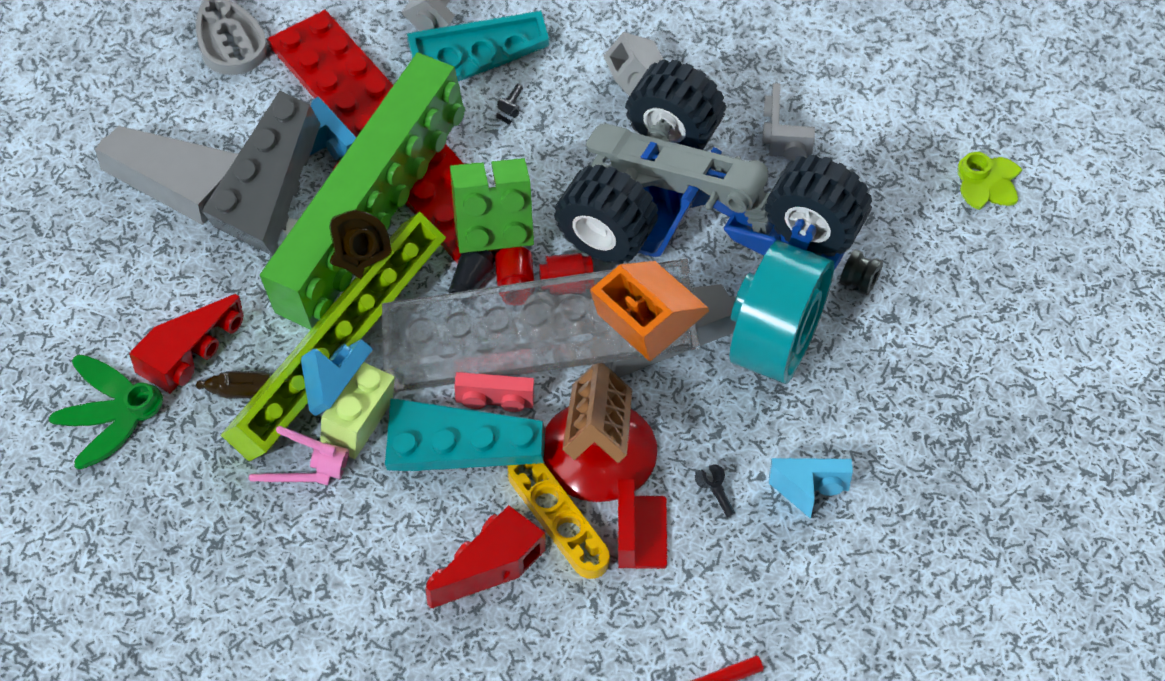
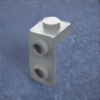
M409 0L401 12L418 31L446 27L455 16L446 7L450 0Z
M773 83L772 96L765 95L763 117H770V122H764L762 143L769 144V156L786 157L793 161L799 156L807 158L813 153L815 127L779 125L780 83Z

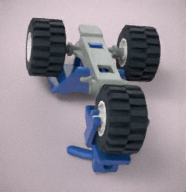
M665 59L660 60L658 64L654 62L650 65L626 102L625 108L628 110L626 112L627 119L632 122V128L639 134L610 124L598 125L586 142L587 150L598 155L591 166L589 165L584 167L583 170H579L555 206L554 218L558 222L559 230L565 234L564 237L581 252L583 251L592 258L600 259L605 263L623 264L624 261L629 262L633 260L637 253L652 257L661 256L689 209L705 205L707 210L715 208L730 217L724 226V231L733 241L764 256L770 246L779 240L833 260L835 270L846 250L852 246L872 209L870 205L872 197L867 193L868 187L866 184L859 181V176L855 172L849 171L846 168L847 166L840 162L838 164L833 162L831 158L823 157L822 159L817 155H809L807 158L799 156L794 161L791 160L771 193H764L763 188L768 182V168L765 164L758 160L744 161L741 160L740 156L732 158L721 155L722 151L713 147L711 152L703 150L724 118L726 103L723 102L724 96L721 91L716 89V83L713 80H709L706 77L707 74L703 71L694 69V66L688 63L684 65L678 60H671L669 62ZM610 159L611 165H606L604 162Z

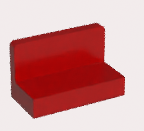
M618 479V568L665 569L667 568L666 497L634 496V479Z

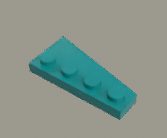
M541 10L407 33V42L411 59L418 52L455 67L459 82L548 47L549 36Z
M394 398L390 400L385 456L387 471H425L544 463L545 427L543 421Z

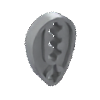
M230 0L202 1L196 17V34L204 63L211 70L224 75H239L258 67L267 54L265 33L258 22L248 11ZM217 9L218 12H221L222 20H219L212 10ZM229 32L230 35H233L234 43L236 46H239L240 55L245 59L238 60V58L234 57L233 48L228 45L227 37L223 33Z

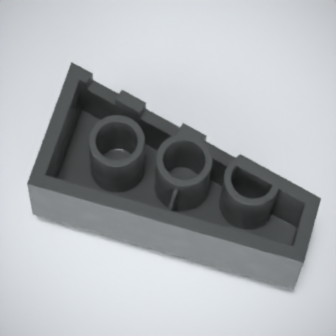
M279 90L202 210L213 227L271 256L274 255L279 247L277 242L282 229L285 230L289 219L287 213L292 198L297 195L300 187L299 178L303 166H307L321 125L310 104Z

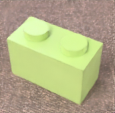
M363 362L331 408L326 410L321 416L320 442L348 448L349 457L356 459L390 406V400L393 398L395 376Z

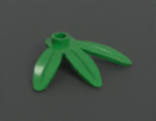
M79 354L72 359V364L76 371L88 384L114 400L91 402L60 409L53 412L48 420L52 424L63 426H92L113 422L76 457L74 467L76 469H84L103 461L115 453L131 436L138 421L147 420L160 410L163 396L157 387L143 382L133 385L113 367L97 359Z

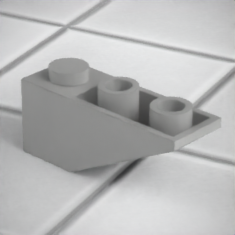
M622 32L603 56L614 80L628 96H630L650 65L654 62L658 64L660 60H663L654 40Z

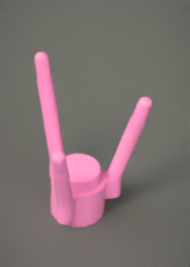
M278 426L276 428L278 434L314 449L310 467L316 469L317 473L250 474L248 477L250 481L317 482L329 485L331 477L341 479L344 472L341 468L346 467L349 449L329 443H322L297 431Z

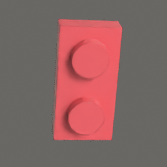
M456 372L454 384L456 403H462L470 409H481L485 405L501 406L509 412H520L524 408L533 409L535 396L534 378Z

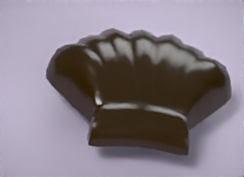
M350 210L333 216L330 220V236L335 251L330 258V264L341 267L361 279L366 267L390 255L392 249L387 229L377 217L364 211Z

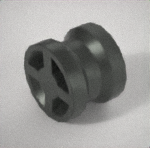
M855 249L843 268L840 283L845 286L855 285L859 287L861 293L869 295L879 278L883 261L877 258L873 260L864 257L863 252Z

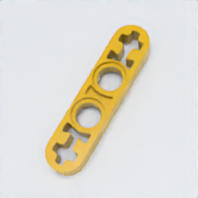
M523 464L526 469L532 468V478L536 482L532 487L531 480L525 473L518 475V467L522 465H508L507 472L510 484L573 569L580 576L587 579H595L606 573L609 567V550L545 464ZM542 494H552L557 498L558 502L553 507L543 508L536 503V499ZM564 523H573L579 527L580 532L574 537H564L558 533L557 529ZM584 541L585 549L592 557L599 555L597 565H593L590 561L583 563L584 552L580 545Z

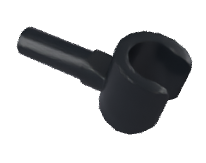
M516 84L506 99L500 98L497 101L498 109L516 118L519 115L520 107L515 102L521 94L523 86ZM496 113L497 119L508 125L512 122V120Z
M715 464L709 466L713 476L712 482L708 480L705 471L702 469L696 471L695 482L702 488L711 489L726 517L736 514L722 486L725 479L723 468Z

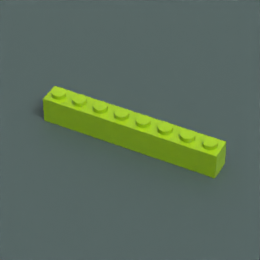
M418 212L398 227L389 238L392 249L390 255L366 267L363 277L361 279L356 277L222 432L220 436L248 461H252L265 454L281 435L276 432V428L278 426L287 428L308 403L301 357L309 351L317 349L330 360L343 344L349 347L362 339L446 239L422 213Z

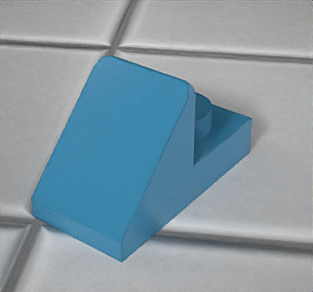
M318 96L312 100L311 108L321 125L310 155L327 147L330 155L335 160L342 159L356 137Z
M362 339L349 347L343 344L330 360L317 349H313L301 357L309 411L314 416L331 408L373 350Z

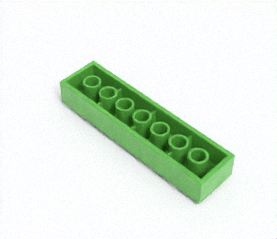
M418 52L413 57L259 276L276 314L311 330L332 306L340 292H343L350 285L353 274L341 267L330 264V258L335 252L330 236V220L333 216L346 211L359 210L377 217L388 229L391 218L398 207H402L406 203L411 188L417 180L424 177L429 162L436 152L438 153L443 149L448 134L454 126H458L464 117L465 107L463 106L460 85L458 84L454 66Z

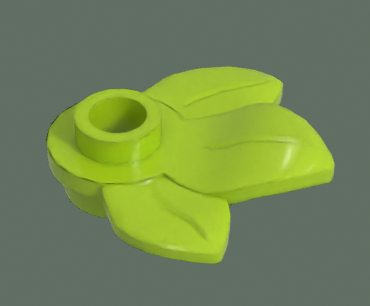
M981 152L968 153L960 160L957 168L958 176L962 180L960 187L961 195L975 209H982L988 201L1004 206L1015 205L1018 202V195L1011 180L1022 172V168L1004 157L990 159Z

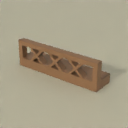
M600 359L572 384L562 450L575 460L595 442L619 463L627 456L632 389Z

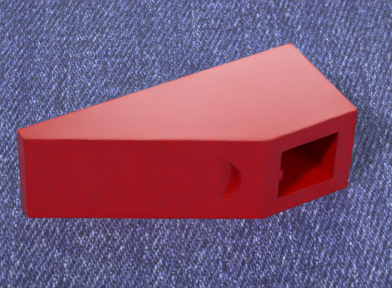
M233 294L155 326L129 353L135 373L169 394L178 385H186L192 378L195 368L191 351L208 360L218 349L219 341L207 333L212 328L218 326L233 334L241 326L244 314L240 296Z
M509 505L499 515L493 514L487 519L481 529V533L472 542L466 541L459 547L455 553L454 560L444 570L440 568L430 576L425 587L427 605L430 608H435L519 578L546 551L545 532Z

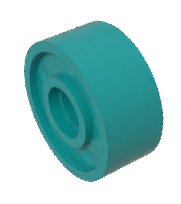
M779 240L775 241L764 255L756 273L749 272L746 275L734 301L731 320L736 322L730 346V362L781 383H789L795 375L820 321L833 279L834 261Z

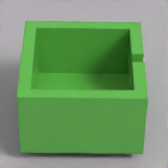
M525 158L491 161L496 187L488 186L484 162L450 166L455 231L459 253L534 245L531 185Z

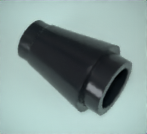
M488 250L461 253L451 286L448 289L449 294L456 298L461 297V300L467 302L470 296L474 294L494 271V255Z

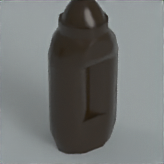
M226 371L219 375H213L205 382L197 381L196 387L199 390L205 388L212 394H217L226 399L253 398L270 378V373L263 371Z

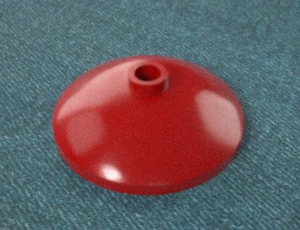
M569 407L557 413L545 427L544 464L564 491L574 498L590 502L617 500L618 479H634L635 492L645 484L654 470L657 460L655 435L646 420L632 409L630 412L627 456L619 463L595 442L575 460L562 450Z

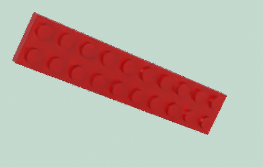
M326 9L267 38L268 46L313 98L319 96L356 138L394 86ZM445 143L443 149L438 153L436 152L429 162L424 177L417 180L411 188L405 204L414 214L422 213L446 237L441 246L458 264L461 253H459L455 231L450 166L462 165L464 163Z

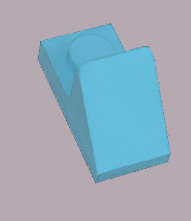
M772 458L769 484L811 518L814 506V491H819L826 496H834L842 491H849L853 474L852 459Z

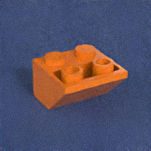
M656 261L620 264L590 289L597 314L649 362L709 312V308Z

